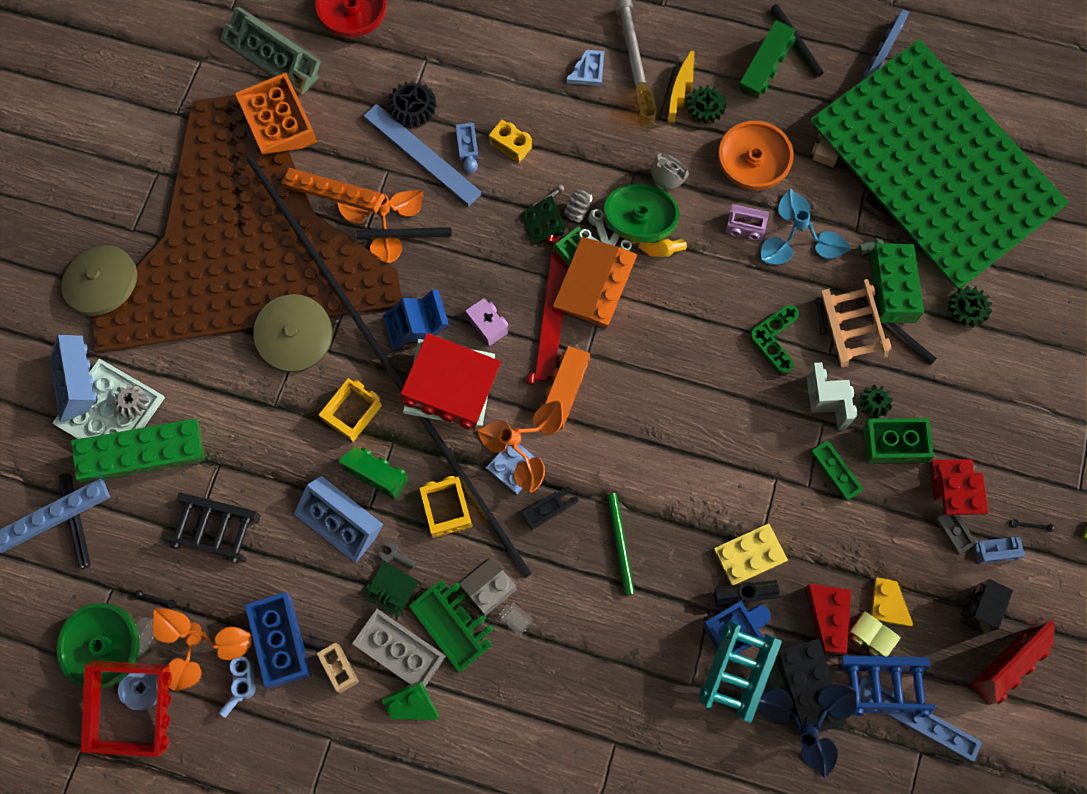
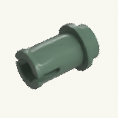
M875 238L874 241L858 244V247H861L858 248L860 255L871 253L876 243H884L883 240Z

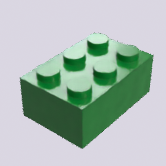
M929 418L868 419L863 425L866 464L928 463L934 457Z

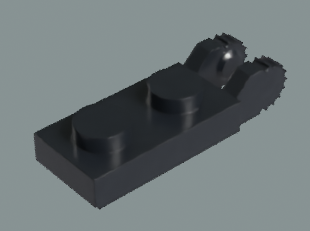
M570 486L557 493H552L521 512L531 531L566 511L567 508L579 501L577 497H572L564 503L560 500V498L572 491Z

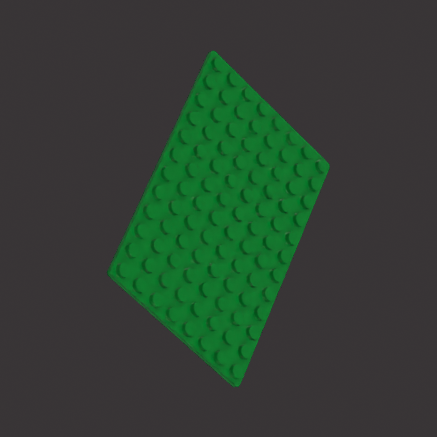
M917 40L812 117L810 121L814 128L956 289L963 288L1068 205V200L921 40Z

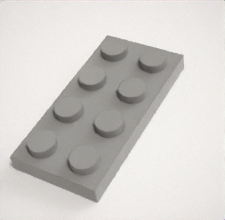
M376 609L352 643L410 685L421 680L424 687H426L446 657L378 609Z

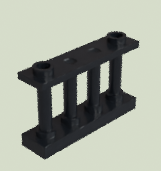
M179 492L176 500L182 504L181 507L183 509L173 537L163 535L162 538L168 542V546L180 549L183 546L227 557L226 561L236 564L239 561L246 562L247 558L239 553L248 525H251L252 522L259 523L261 515L254 510ZM195 507L201 509L202 515L193 541L182 540L181 538L190 512ZM215 512L220 514L221 520L212 547L202 545L201 541L209 517ZM235 517L239 518L241 523L231 552L222 550L220 547L229 520Z

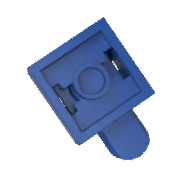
M742 601L707 620L702 626L718 650L722 639V631L724 626L727 625L728 620L740 625V632L762 640L764 637L759 628L769 622L771 614L769 609L763 605H757L747 611ZM736 640L731 652L739 654L753 645Z

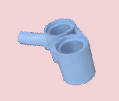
M239 657L230 663V670L233 673L232 697L219 712L225 718L239 700L251 698L255 693L254 665L251 660L245 657ZM241 662H245L246 669L240 673L238 666ZM243 683H246L248 686L247 691L241 694L239 688Z

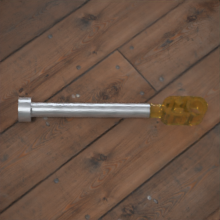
M618 0L615 3L616 14L621 16L635 80L638 119L643 127L648 128L655 124L657 109L653 92L647 88L631 16L633 5L631 0Z

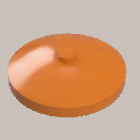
M746 121L732 127L722 138L718 151L719 165L725 176L734 184L749 190H765L778 185L788 175L794 158L793 147L786 134L776 126L762 121Z

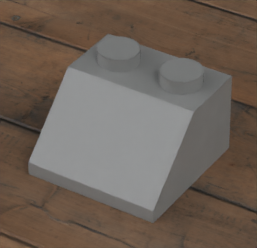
M492 558L459 583L484 616L517 590L513 581Z

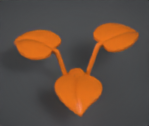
M411 190L395 194L391 200L383 194L385 198L377 214L382 218L383 229H386L385 215L390 211V208L393 211L398 210L401 216H414L421 209L423 191ZM338 203V208L343 218L353 224L364 222L366 215L370 216L372 213ZM398 238L375 239L371 243L370 251L381 258L379 259L380 261L392 263L400 256L402 244Z
M560 401L549 402L536 411L533 423L538 426L537 428H517L513 430L506 421L496 420L477 430L482 443L491 452L501 453L509 445L525 459V461L520 462L516 466L514 478L516 483L528 493L534 492L542 483L545 467L540 458L533 457L529 460L528 456L517 447L521 442L520 433L538 432L541 430L545 435H552L559 431L563 423V409Z
M155 608L153 612L152 632L157 640L172 643L178 637H185V642L187 643L185 661L175 658L167 664L170 665L169 672L172 673V681L169 688L173 691L190 688L199 681L201 668L196 662H189L192 646L198 645L202 638L212 648H218V657L224 660H234L241 657L247 652L253 642L252 633L237 627H226L216 634L215 643H213L206 635V632H202L201 626L198 623H190L186 615L166 608Z

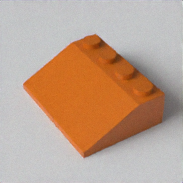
M286 72L235 93L262 154L302 149L317 142L314 131Z
M581 237L553 307L606 329L609 326L637 254L621 247Z

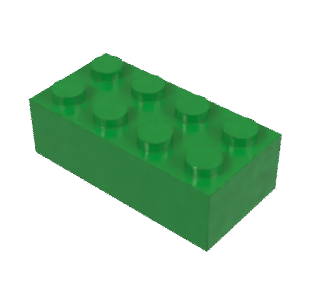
M876 243L869 254L872 281L876 293L875 303L880 322L917 323L924 314L914 244Z

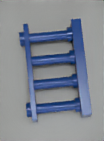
M842 656L838 662L839 671H846L849 674L850 687L857 692V706L852 716H862L864 713L916 714V717L924 718L930 716L936 709V704H926L922 674L930 666L929 657ZM859 671H867L870 674L873 703H860L857 676ZM880 672H889L892 676L895 703H882L879 681ZM902 672H910L913 675L917 704H904L900 677Z

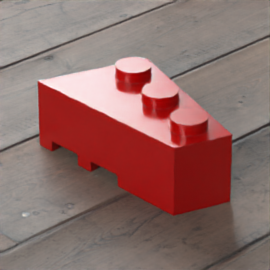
M808 584L804 589L808 597L816 639L820 640L824 654L836 656L847 654L851 590Z

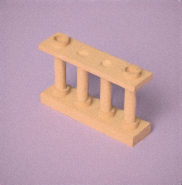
M868 279L864 280V289L837 296L831 295L829 289L822 290L821 296L841 368L848 367L849 360L854 356L882 350L884 358L888 357L891 343L889 338L885 339L873 296H876L873 285L869 284ZM867 297L868 307L844 313L835 312L834 306H837V303ZM872 314L873 325L849 331L840 329L839 324L844 320ZM877 332L878 343L854 349L845 347L844 342L849 338Z

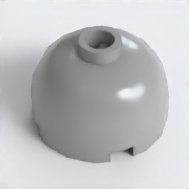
M659 153L651 165V176L655 181V185L660 189L678 188L689 176L688 170L684 171L682 169L684 165L676 158L667 154L665 157H662V153Z

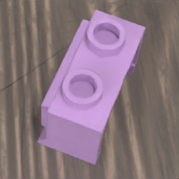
M732 204L725 232L730 233L732 236H744L751 240H762L769 212ZM738 215L743 216L746 221H751L752 219L761 220L762 225L759 227L733 220L734 216Z

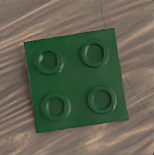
M552 195L520 213L533 245L553 234H557V236L564 234L565 225Z
M383 562L372 583L366 586V593L363 598L399 618L419 580Z

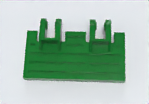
M441 579L409 607L460 673L493 646L488 638L482 643L479 642L489 635L494 628L490 625L476 636L473 630L486 620L485 616H480L467 627L466 624L472 620V617L460 605L468 598L467 593H462L451 603L448 598L459 590L461 585L457 582L442 594L441 592L447 585Z

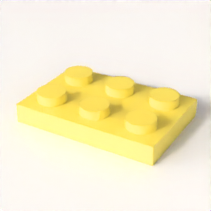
M766 524L713 549L730 585L742 583L788 561L770 524Z

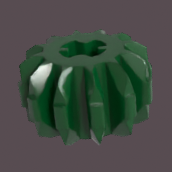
M872 385L871 389L866 387L863 390L864 393L859 395L861 400L858 402V405L863 406L861 413L867 411L868 417L874 414L876 419L880 418L881 415L886 416L893 407L890 404L893 402V398L888 397L890 391L884 392V386H881L879 389L876 385Z

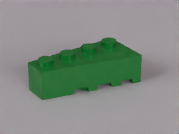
M777 20L774 22L742 78L740 90L758 99L761 94L766 93L769 81L775 77L780 63H783L788 50L796 40L794 28Z

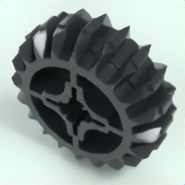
M413 80L409 84L406 81L404 85L398 83V89L393 88V93H389V100L387 101L388 111L391 117L397 123H402L404 127L408 124L411 128L415 124L420 127V123L426 124V119L431 120L432 115L436 112L437 103L433 90L428 88L427 84L422 85L420 81L417 84ZM419 97H422L426 102H422ZM398 106H402V108L405 109V112L402 111Z

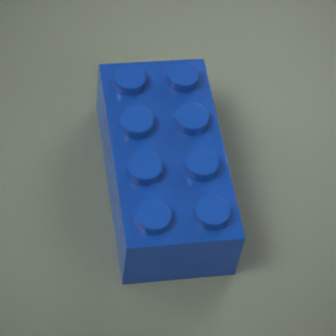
M284 592L246 604L245 607L265 688L274 689L311 677L292 596Z

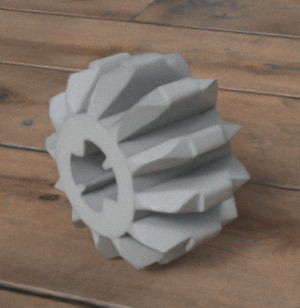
M576 189L565 208V217L576 222L582 221L587 213L592 196L583 190Z
M128 384L126 390L120 387V394L114 393L117 399L112 402L116 406L115 411L121 413L122 417L127 418L129 416L131 419H134L136 414L142 416V409L148 410L147 406L144 405L149 402V399L146 397L147 393L141 390L139 386L135 385L133 387Z

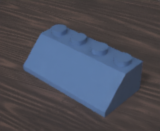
M58 335L49 358L60 422L68 421L89 412L92 403L96 401V393L92 391L93 377L89 375L90 360L86 358L87 344H84L83 336Z
M322 476L306 486L294 512V515L355 563L374 542L383 526L379 520Z

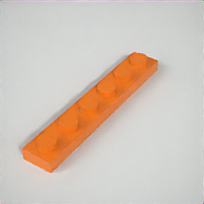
M293 168L288 169L281 181L283 187L377 213L385 198L382 193Z

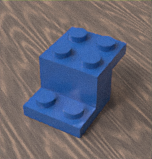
M431 290L422 299L402 298L383 315L391 348L397 351L408 342H418V339L424 340L427 333L436 336L449 325L439 290Z

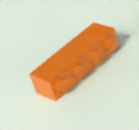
M571 346L567 347L566 352L562 351L559 362H561L560 368L555 369L552 377L554 383L552 386H548L545 397H548L545 404L552 401H560L562 404L563 423L560 428L562 430L590 361V353Z

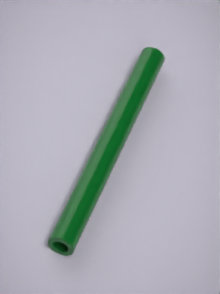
M613 493L608 494L607 499L624 594L629 596L635 594L618 498L617 494Z

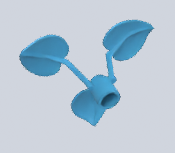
M790 188L779 203L778 213L783 220L791 221L794 219L792 231L786 242L779 237L768 238L761 247V260L770 265H781L788 262L794 253L793 248L788 246L795 230L803 231L808 227L814 241L817 242L815 250L824 259H835L850 250V245L840 235L831 231L822 232L818 239L812 227L813 223L809 222L810 205L808 201Z

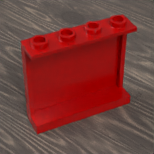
M427 333L400 394V402L406 407L421 409L427 415L434 414L439 416L443 421L455 422L464 429L475 430L500 368L501 361Z

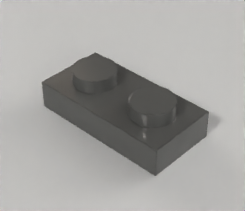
M943 514L935 519L957 555L977 545L959 515Z

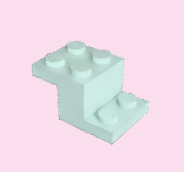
M822 362L814 363L806 376L811 413L835 412L838 430H846L855 417H857V408L853 405L852 401L854 389L850 386L849 380L826 381L827 372L826 369H823Z

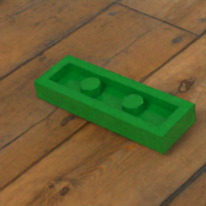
M828 440L810 452L846 502L864 490Z

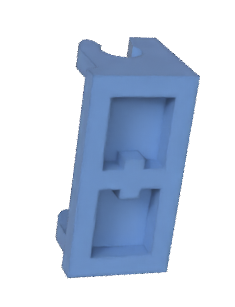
M1020 537L976 541L977 545L974 546L978 565L1019 560L1026 556Z

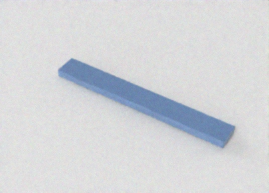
M376 104L364 115V119L468 207L481 195V191L405 127L397 123L380 106Z

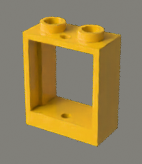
M348 378L320 412L319 417L327 425L351 442H354L381 408L382 404L379 400L380 397L375 392L366 391L363 389L364 385L357 380L353 382ZM352 391L372 404L353 429L333 416Z
M449 476L444 478L442 482H427L423 485L424 487H420L433 538L472 527L459 477ZM456 486L464 517L435 524L427 494Z

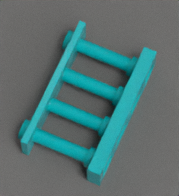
M728 620L727 625L723 628L722 639L705 684L699 691L698 701L708 708L711 707L713 701L736 708L735 714L745 721L752 722L782 641L766 633L762 640L739 631L740 625ZM739 640L758 647L759 652L756 659L753 660L731 652L735 641ZM728 660L752 668L749 678L745 680L725 673L724 670ZM720 680L744 688L741 699L736 700L716 693Z

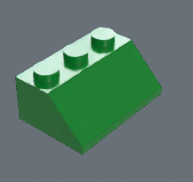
M354 447L340 458L339 463L345 472L394 500H397L409 481L403 469L397 466L395 469L392 468L387 460L371 456L372 452L364 447L361 449Z

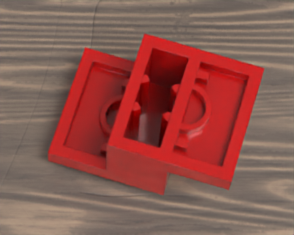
M973 459L930 461L934 501H943L944 515L988 514L984 474L974 473Z

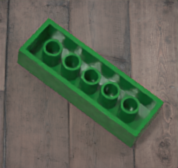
M196 418L71 440L76 480L82 484L93 482L99 478L107 480L206 462L200 423Z

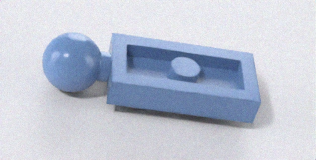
M474 122L456 125L460 161L465 160L463 163L464 170L468 173H473L478 168L475 159L479 158Z

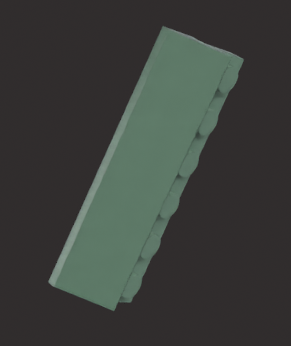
M235 7L230 24H225L221 41L274 77L286 72L294 90L301 95L304 94L320 77L317 75L321 61L242 8Z

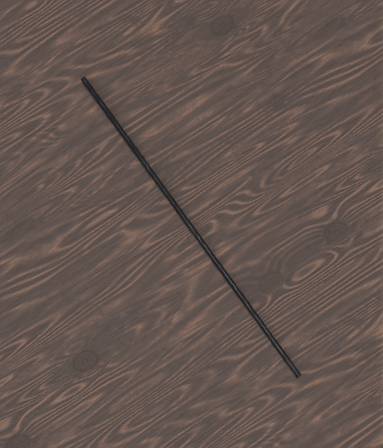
M249 156L246 159L402 392L405 385L404 381L254 157ZM417 416L524 577H529L532 572L430 420Z

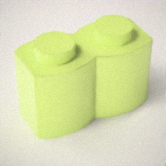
M863 612L848 632L851 636V641L858 646L864 645L869 649L868 653L871 656L888 657L900 640V637L895 632L884 626L867 612Z

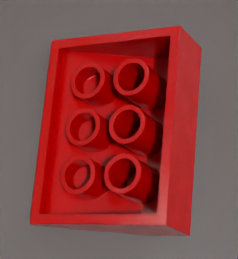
M1049 620L1026 628L970 684L988 705L1002 703L1007 698L1006 693L1010 689L1014 690L1021 684V677L1024 674L1029 675L1036 668L1034 664L1038 660H1044L1050 654L1049 649L1054 645V623Z

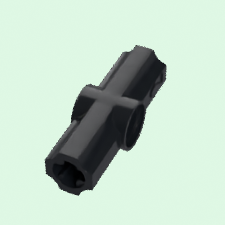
M777 580L754 583L745 582L739 585L714 588V597L717 606L737 604L740 601L743 604H748L754 601L780 598V590ZM743 588L751 591L752 596L750 598L743 596Z

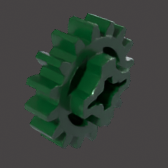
M706 85V89L699 86L698 91L693 89L692 94H689L686 106L688 107L687 112L692 113V119L697 117V122L704 120V123L707 124L708 120L714 123L715 118L720 120L721 115L725 114L727 102H725L726 96H721V90L716 92L715 86L712 89H709V85Z
M966 286L964 290L960 287L952 294L951 299L948 301V304L951 305L948 311L953 312L951 318L956 317L957 324L962 321L963 327H966L968 324H970L971 328H974L976 324L982 325L992 312V309L989 308L992 302H987L990 296H983L984 290L978 292L976 286L972 290H970L969 286Z

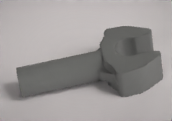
M384 543L387 548L392 550L389 555L379 552L384 562L389 563L391 560H396L411 569L415 568L417 562L399 553L396 543Z

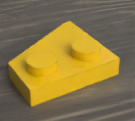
M875 578L871 615L880 622L912 627L913 622L898 582Z

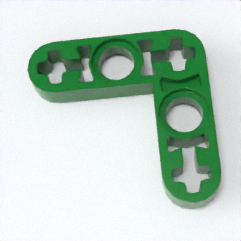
M792 305L783 307L752 330L750 335L751 342L780 375H788L794 367L792 358L774 338L796 322L799 311ZM787 313H793L792 317L789 316L784 321L782 320ZM775 321L779 323L780 328L774 330L770 328L769 323ZM757 334H759V335H760V334H763V338H762V339H761V338H758V339H757V338H756V335H757ZM770 346L775 347L777 354H768L767 348ZM782 363L788 364L787 368H781L780 366Z

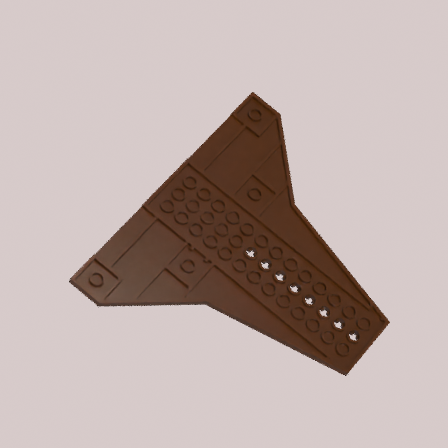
M236 95L192 101L165 236L136 267L137 281L129 298L115 310L103 315L93 316L94 351L100 354L162 342L254 330L256 318L265 305L280 296L290 294L303 295L313 299L321 305L329 317L349 314L246 159L249 156L254 157L357 313L389 310L402 299L398 271L388 263L377 259L379 258L378 256L314 214L306 193L283 187L281 181L288 169H296L289 151L262 154ZM228 111H235L232 113V116L227 114ZM231 126L236 127L233 129L232 132H230L228 129ZM232 142L238 143L235 144V147L231 148L230 143ZM233 158L239 159L235 164L231 161ZM235 174L241 175L238 176L237 180H234L232 177ZM237 190L242 191L239 193V196H235L233 193ZM239 206L244 207V209L240 210V213H237L235 210ZM239 223L245 224L240 230L236 227Z

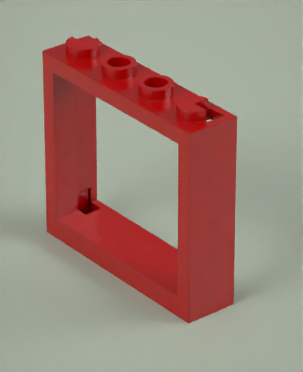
M92 661L85 665L81 752L159 757L166 751L169 745L167 728L170 724V716L167 715L171 702V694L168 693L169 685L172 681V673L169 672L170 665ZM102 671L158 674L155 743L98 740Z

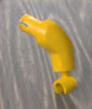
M664 239L648 243L630 241L633 244L639 243L638 248L651 257H669L674 252L685 251L687 248L684 239L675 241Z

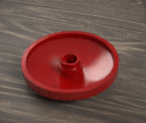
M316 0L315 3L321 24L330 32L343 37H359L372 32L382 23L387 12V0Z

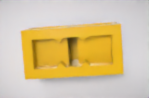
M501 120L489 134L490 145L518 163L521 162L532 148V138L526 132H521L512 123H507L504 120Z

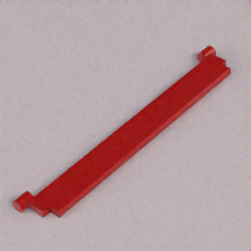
M553 234L546 238V243L553 244L554 246L561 238H554ZM553 246L536 374L528 373L527 384L534 385L535 380L546 382L547 377L552 378L557 364L563 311L554 308L553 305L569 266L554 250Z

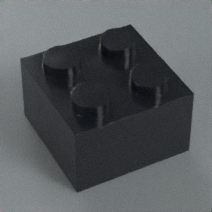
M991 579L972 586L968 593L970 598L968 605H965L961 611V616L963 617L961 623L983 634L999 629L1014 590Z

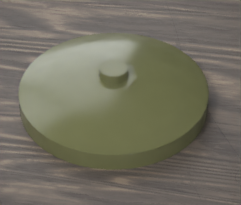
M103 245L88 249L77 256L66 269L61 284L62 295L67 304L80 314L97 316L109 313L121 306L133 292L137 281V268L132 258L118 247Z
M290 294L280 296L265 305L256 318L253 334L256 348L267 363L282 371L300 372L312 368L325 357L332 343L333 330L330 318L321 305L309 297Z

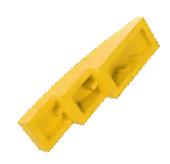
M690 51L676 78L669 107V123H675L677 107L683 108L685 92H691L694 51Z

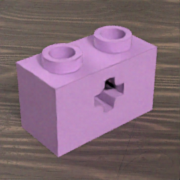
M483 298L466 310V316L488 346H491L508 334V323L503 316H498L492 302L488 303Z

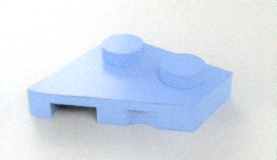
M586 50L582 59L575 65L572 74L568 75L567 84L601 86L604 51Z

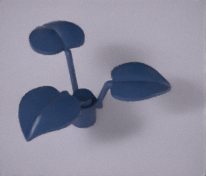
M833 684L825 687L820 692L818 698L819 703L825 709L815 725L812 723L800 725L795 711L791 710L794 706L793 698L782 689H771L763 693L757 707L766 717L777 723H786L790 719V714L793 716L797 732L800 733L799 741L802 745L801 755L804 761L825 778L836 765L838 748L829 738L818 739L820 725L828 711L833 717L838 719L850 717L856 710L857 692L852 687L844 684Z

